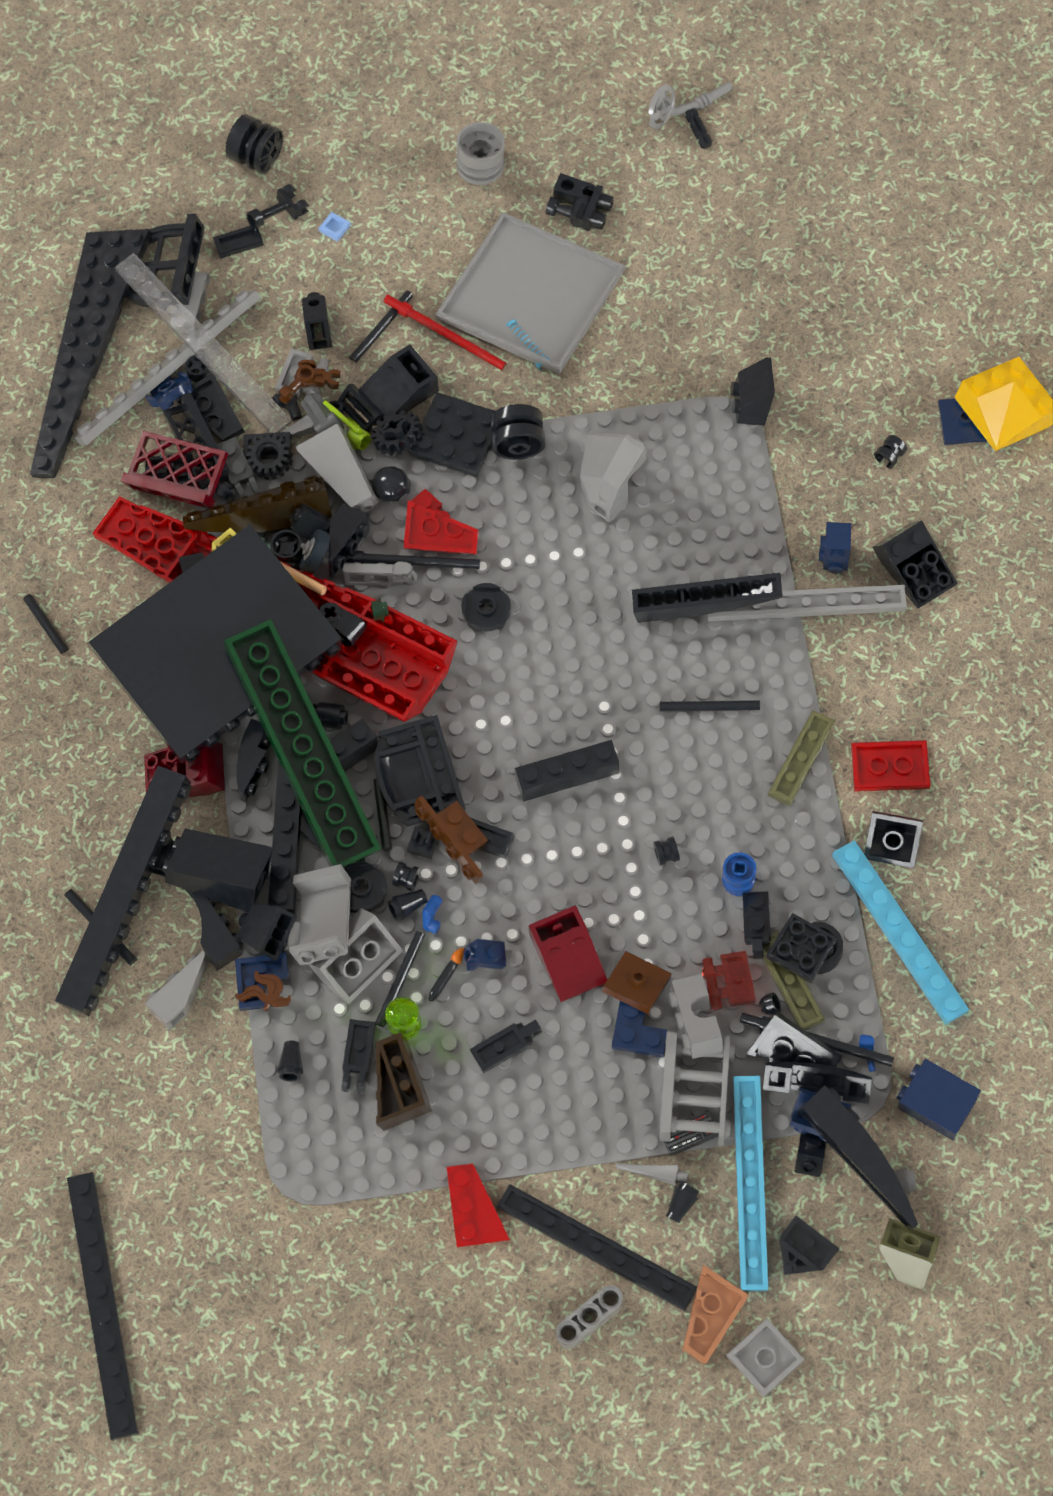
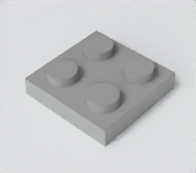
M768 1319L762 1322L727 1354V1358L763 1398L805 1360Z

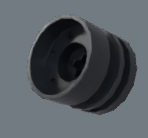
M243 114L235 121L228 134L225 147L226 157L241 165L247 164L250 169H255L261 174L267 173L271 168L270 165L274 163L281 152L284 137L283 131L275 126L272 127L268 123L262 124L259 119L248 114Z

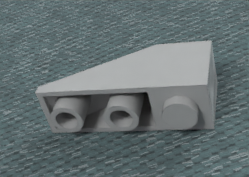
M204 951L199 955H193L187 961L186 966L180 972L173 973L168 978L167 984L160 990L156 989L153 991L145 1003L148 1010L169 1031L189 1014L209 961Z

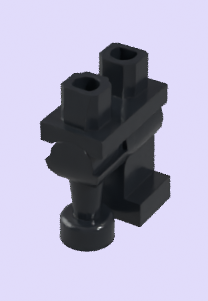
M560 173L553 188V197H550L547 203L546 214L555 216L558 213L570 218L572 226L589 231L591 227L603 230L607 215L597 211L599 208L610 212L614 203V197L603 193V186H595L589 182ZM565 202L572 204V206H567L560 203Z

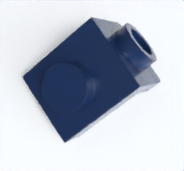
M476 939L467 945L464 951L467 971H473L478 967L503 969L506 967L505 942Z

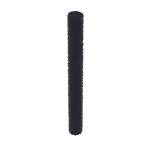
M406 290L398 300L408 303L413 298V294ZM391 308L350 355V360L355 363L359 361L398 315V310Z
M760 700L659 702L660 712L760 710Z
M72 889L68 890L64 896L90 922L94 912ZM121 943L119 947L120 956L131 966L138 959Z
M416 931L375 1021L379 1027H385L425 938V934Z

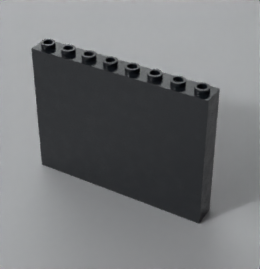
M249 524L90 640L89 645L94 654L176 758L183 764L186 761L190 763L200 755L199 751L204 747L208 746L210 748L221 739L220 736L227 730L232 732L241 724L240 721L247 715L252 717L256 714L224 647L226 639L272 619L301 680L300 676L307 671L309 673L313 672L321 665V660L327 656L331 658L341 650L342 638Z

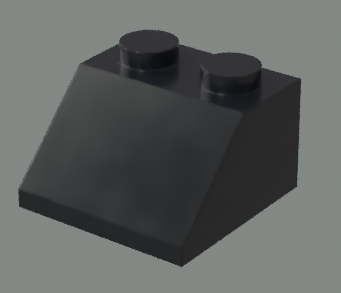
M769 357L739 371L736 381L731 383L730 395L734 396L732 413L736 414L737 424L765 426L775 394L772 361Z

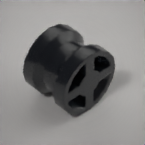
M193 355L187 359L185 368L192 382L197 383L211 375L207 358L202 355Z
M673 836L668 837L663 842L659 840L653 842L659 866L665 865L667 861L671 860L674 862L680 861L678 847Z
M399 862L393 876L392 885L396 887L404 886L406 890L413 892L420 876V868L416 866L411 868L406 863Z

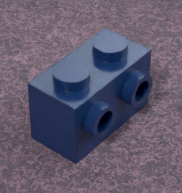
M827 522L825 536L821 535L819 561L823 562V570H828L831 573L848 571L851 551V523Z

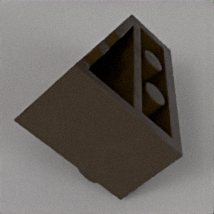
M399 1032L377 1041L376 1124L385 1131L430 1113L432 1108L409 1042L405 1036Z

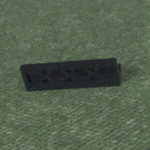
M191 393L181 395V405L163 410V415L175 439L183 440L182 435L186 431L195 435L194 444L198 442L199 445L219 450ZM183 412L186 419L182 424L174 421L172 416ZM194 450L185 454L188 463L195 460L191 456ZM213 455L206 459V462L208 461L209 463L207 464L209 468L217 464L219 456ZM202 462L191 468L195 477L205 469ZM226 462L219 482L222 479L228 481L229 467ZM202 479L198 482L202 490L209 487L210 479L205 481Z

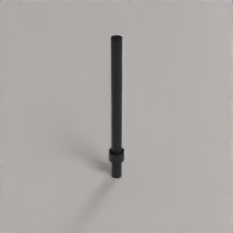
M356 550L354 554H350L346 562H359L362 564L385 563L394 565L397 562H406L411 564V566L480 569V559L369 554Z
M742 1012L740 1023L757 1027L762 1032L771 1018L766 1016L760 1018ZM808 1032L834 1051L888 1067L893 1066L895 1057Z

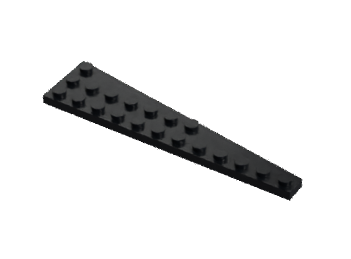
M149 229L86 232L30 475L34 478H56L66 453L67 445L73 435L72 427L75 420H79L82 412L80 407L83 400L87 399L89 395L88 387L91 380L95 379L116 327V322L122 312L121 304L123 299L128 297L130 292L129 284L131 279L136 277L138 271L136 268L139 259L143 258L151 239L152 233Z

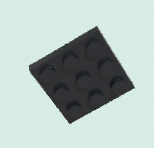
M436 392L422 422V438L416 439L417 445L412 444L410 456L477 477L492 445L493 434L491 433L490 416L495 411Z

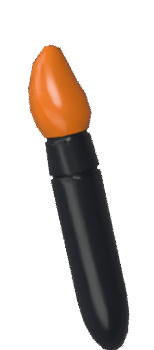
M459 948L452 954L449 963L429 992V1001L437 999L455 972L457 965L461 964L465 951L464 948Z

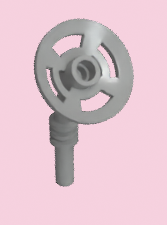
M727 82L709 93L705 92L703 95H699L694 101L675 106L674 88L671 85L664 84L656 91L651 100L648 110L650 114L649 126L652 129L658 130L672 116L683 114L692 108L702 110L704 107L706 108L708 105H711L712 101L733 90V86L730 82ZM667 92H671V98L667 97ZM659 119L663 120L661 124H658L656 121Z

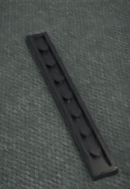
M509 1184L497 1205V1209L684 1312L696 1293L697 1286L511 1184Z

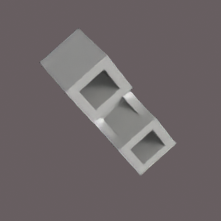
M702 974L671 981L672 992H668L672 1008L677 1007L678 1013H675L678 1029L683 1028L685 1033L681 1034L684 1049H690L692 1059L723 1052L722 1035L716 1016L706 1018L696 1016L697 1013L710 1009L709 994Z

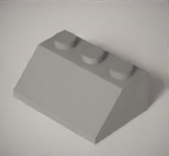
M361 908L349 919L348 954L333 959L316 961L308 965L344 1002L350 1004L403 952V949L374 914Z

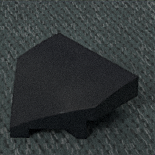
M795 1216L781 1234L779 1240L784 1275L822 1271L840 1248L798 1216Z

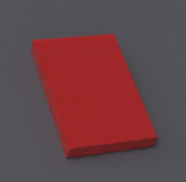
M927 740L851 743L854 792L930 789Z

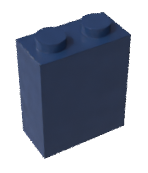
M925 1058L921 1065L916 1064L909 1076L913 1079L908 1087L903 1085L896 1097L899 1100L897 1109L953 1141L979 1098L981 1090Z

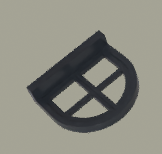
M196 213L187 214L185 223L166 224L149 229L152 236L148 245L158 241L153 262L137 264V272L151 271L147 293L137 290L132 282H130V292L127 298L133 303L143 307L189 305L205 229ZM182 237L178 259L160 261L165 238ZM175 269L171 292L153 294L158 271Z

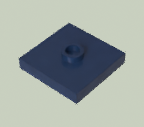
M955 398L938 400L944 445L987 441Z

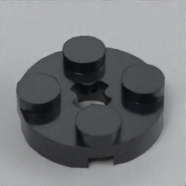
M477 584L462 599V615L471 629L484 632L502 629L510 617V598L496 584ZM484 603H489V606L493 607L488 612L480 609V607H484Z
M367 862L353 863L344 869L351 878L350 912L357 913L361 908L372 912L384 904L388 888L386 878L381 870L379 871ZM361 882L365 886H369L364 893L355 891V888H358Z

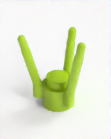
M324 401L323 404L350 428L347 432V437L354 451L356 449L365 450L371 443V434L363 430L351 417L346 418L328 401Z

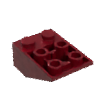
M217 742L210 748L206 746L199 751L200 755L190 763L186 761L183 764L180 763L169 747L144 755L146 792L158 766L185 775L191 781L189 797L206 796L224 791L223 744Z
M576 905L528 925L529 936L561 1003L606 983L608 979Z

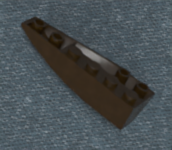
M314 475L308 476L303 479L304 481L297 483L287 481L280 484V487L226 504L217 505L204 511H192L182 518L184 529L224 533L231 528L235 533H238L250 524L256 532L290 528L292 513L296 508L300 509L303 503L328 518H332V512L323 477Z

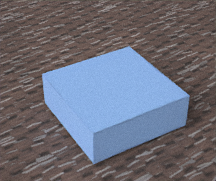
M331 212L318 229L319 232L338 242L351 226V223Z

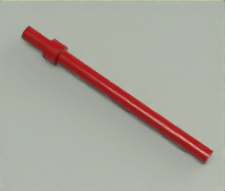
M389 294L385 296L383 302L398 310V314L403 317H410L500 370H503L507 362L413 309V305L406 301L401 302Z

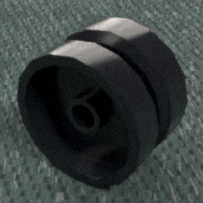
M514 404L501 407L490 416L493 452L497 456L504 459L521 460L534 457L545 448L542 412L532 405Z

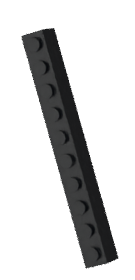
M160 766L157 767L55 999V1002L61 1006L87 1016L97 1008L99 1003L98 995L102 987L104 988L109 981V970L112 963L115 964L119 958V947L122 940H125L129 935V924L132 917L138 914L141 906L139 901L143 892L146 893L150 887V876L153 869H157L160 864V853L163 846H166L170 841V830L173 823H176L180 818V807L183 800H186L190 795L191 781L185 775Z

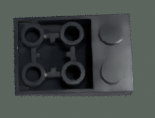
M409 344L390 356L359 390L380 410L383 416H392L394 411L396 414H400L402 410L406 413L436 394V392H439V386L435 373ZM384 417L378 418L377 421H384Z
M922 520L911 522L872 547L881 564L897 584L905 586V594L917 609L958 584Z

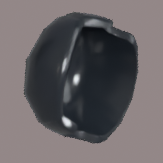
M395 466L383 467L374 475L372 488L377 498L384 502H398L403 495L409 494L411 482L403 470Z

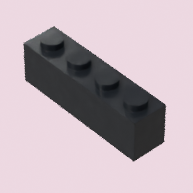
M612 740L515 768L516 782L523 802L620 774L619 759Z

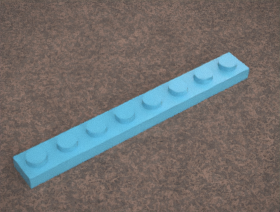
M854 840L834 851L832 857L944 1024L947 1025L969 1011L968 1007L856 841Z
M733 1076L740 1290L743 1292L768 1291L760 1076Z

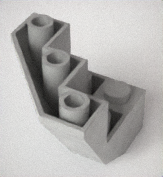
M589 432L587 434L580 474L581 488L591 510L609 523L628 504V479L647 460V448L641 440L634 439L628 434Z

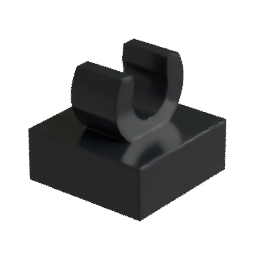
M415 826L407 852L432 859L438 840L432 835L430 830Z

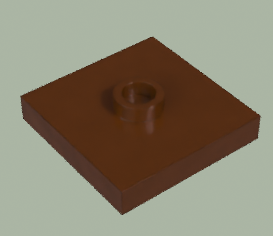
M625 951L604 984L602 992L649 1014L671 979L672 973Z

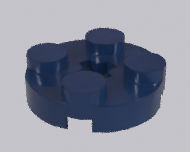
M185 372L177 373L179 376L172 379L171 376H168L150 391V396H145L150 406L166 410L173 406L174 400L181 397V395L191 393L193 388L191 387L192 382Z

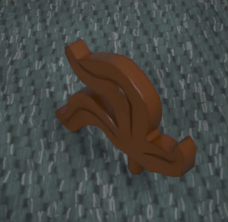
M258 971L254 973L255 980L261 985L268 986V994H265L257 985L246 988L241 994H235V998L240 1002L258 997L265 1003L264 1011H268L270 1006L274 1008L287 1007L292 1000L290 995L287 998L279 996L284 986L278 976L274 974L259 975Z

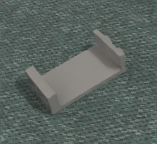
M339 864L293 875V884L301 894L299 945L290 946V953L299 965L347 955L351 878Z

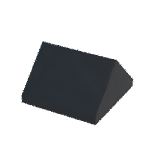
M872 811L864 855L868 860L914 868L923 820Z

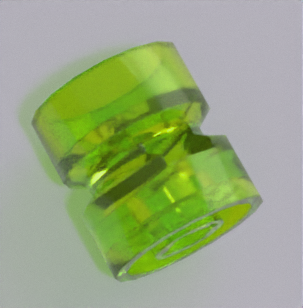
M400 997L392 1000L385 1011L388 1029L391 1035L401 1032L407 1040H411L417 1036L422 1026L419 1008L410 998Z

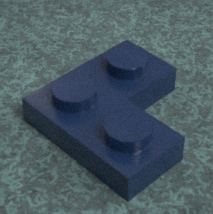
M280 953L277 961L265 955L235 959L238 994L243 993L246 988L252 985L259 986L265 992L264 985L257 983L255 980V971H258L259 975L274 974L281 981L290 980L287 953ZM253 997L243 1002L239 1001L240 1011L263 1009L265 1003L258 997Z
M620 1001L612 1049L663 1058L668 1030L642 1026L645 1013Z

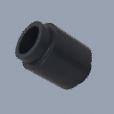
M326 702L313 704L323 727L341 729L343 725L347 724L348 710H345L344 705Z

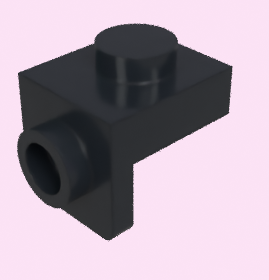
M801 1133L794 1172L820 1177L826 1141L812 1133Z

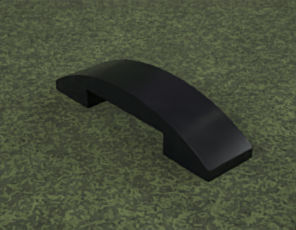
M803 1062L766 1063L763 1090L789 1093L790 1089L800 1090L802 1088L817 1093L822 1087L826 1086L828 1089L833 1088L840 1096H843L842 1101L869 1104L872 1077L828 1065Z

